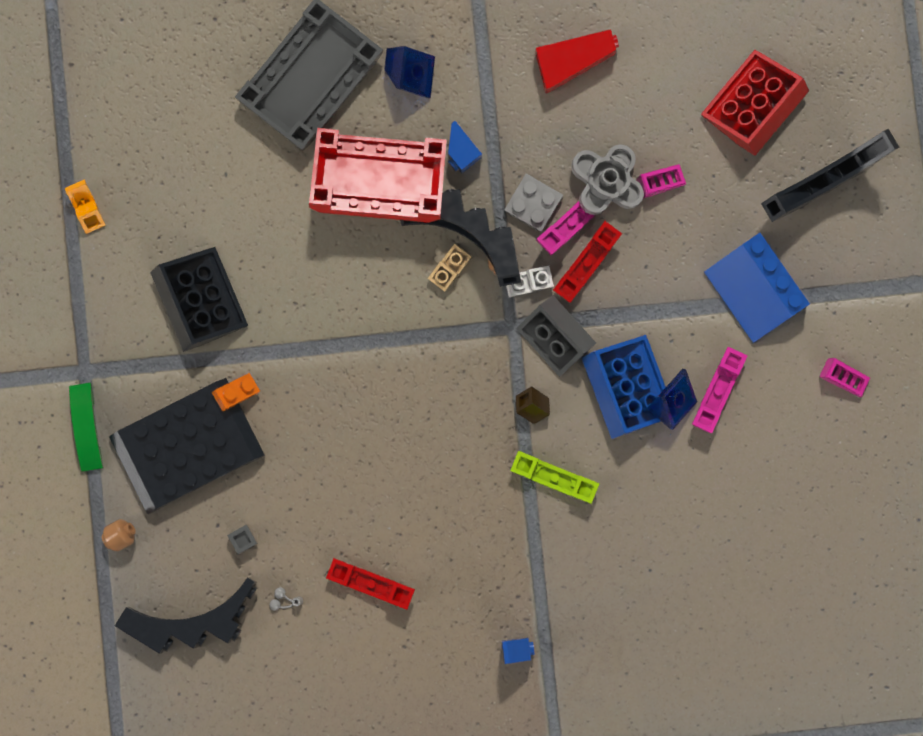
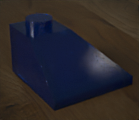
M406 46L387 48L384 70L396 89L431 98L435 56Z

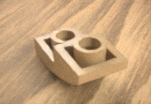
M455 243L428 279L445 292L473 256Z

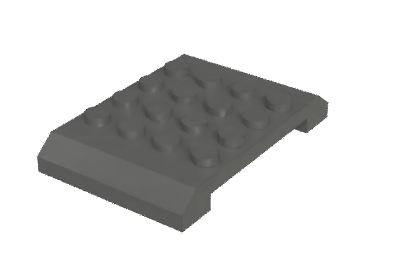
M313 0L293 29L250 81L248 80L235 96L239 102L302 151L316 138L317 128L325 127L383 53L381 47L320 0Z

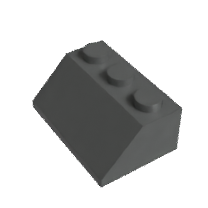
M554 295L540 304L516 328L559 377L596 344L593 338Z

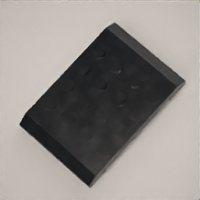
M227 378L216 381L109 436L148 515L196 489L265 456L240 404L222 411L212 394L214 390L229 383Z

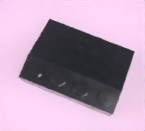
M216 247L159 264L150 272L183 352L248 326Z

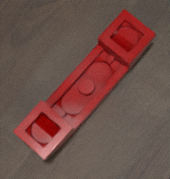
M604 221L553 291L571 303L622 233Z
M333 558L326 576L328 580L408 610L415 589L335 558Z

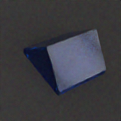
M682 368L647 407L652 414L672 430L697 403L686 369Z

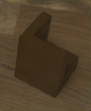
M531 386L516 395V413L532 424H535L550 415L549 398Z

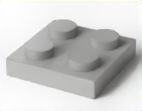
M525 174L504 212L541 233L562 199L563 194Z

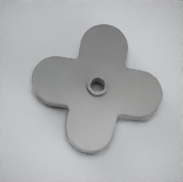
M615 145L608 151L605 157H600L592 151L584 150L573 158L571 163L572 172L586 184L579 198L580 206L586 213L591 215L601 214L610 202H614L625 209H632L642 201L644 190L638 181L630 177V171L634 167L636 159L634 152L628 146Z

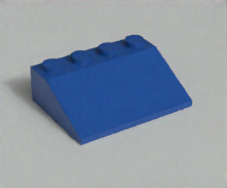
M758 233L704 271L752 343L810 304L761 233Z
M647 335L593 351L582 357L611 439L676 416Z

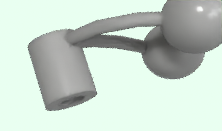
M278 587L274 592L277 599L285 597L292 604L283 607L280 606L279 600L273 599L270 601L269 607L271 610L276 611L279 608L299 606L303 604V598L298 596L293 598V600L289 599L285 595V589Z

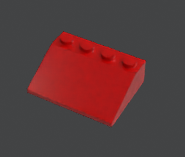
M754 50L705 108L701 116L737 145L756 156L806 96L809 89L803 77L759 51Z

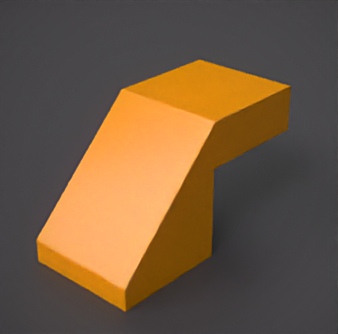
M85 179L65 188L66 194L86 234L106 226Z

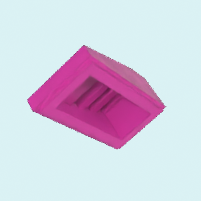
M680 164L641 174L636 179L644 190L643 199L686 185ZM670 172L674 173L676 179L675 183L673 182ZM664 174H665V177H666V180H667L668 185H665V182H664V179H663V176H662V175H664ZM655 177L657 178L659 187L656 186L654 180Z
M836 358L827 359L819 376L825 381L858 397H862L870 380V377ZM843 370L844 373H843L841 379L839 380L838 377H839L841 371ZM851 374L852 377H851L849 383L846 384V381H847L849 375ZM857 378H860L856 389L853 388Z

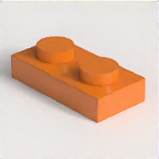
M248 373L214 390L212 394L221 410L225 411L257 395L260 390L251 374Z

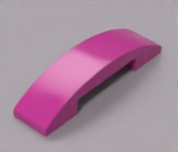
M578 201L556 223L542 233L536 241L550 255H553L595 215L586 213Z
M727 347L701 401L692 425L712 434L732 387L746 361L747 355Z

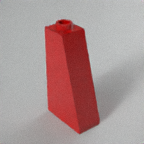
M611 29L537 47L535 54L545 93H550L614 56L619 43L617 36L612 35Z

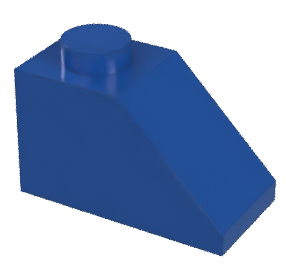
M454 121L451 124L448 150L450 160H448V163L454 171L459 170L462 174L482 158V153L457 122Z
M529 638L502 640L505 664L531 660L530 655H535L534 644L529 642Z

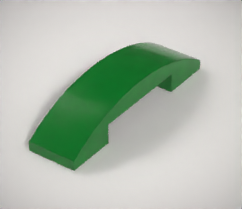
M91 382L69 386L71 417L81 472L103 469L101 447H99L93 408L94 398Z

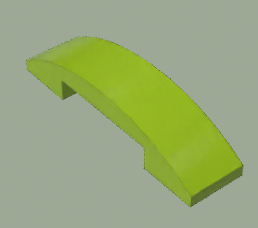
M518 451L510 470L527 479L592 504L600 484L521 451Z

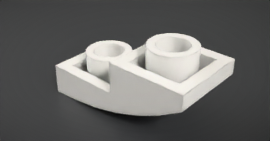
M544 266L520 272L521 283L506 286L510 298L552 288L554 284L550 267Z

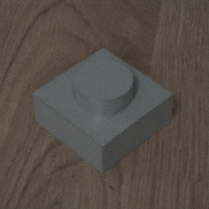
M244 525L227 535L238 555L258 544L248 525Z

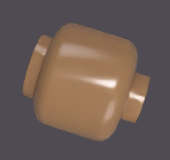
M118 519L104 528L102 541L108 549L120 551L134 543L135 528L131 523Z

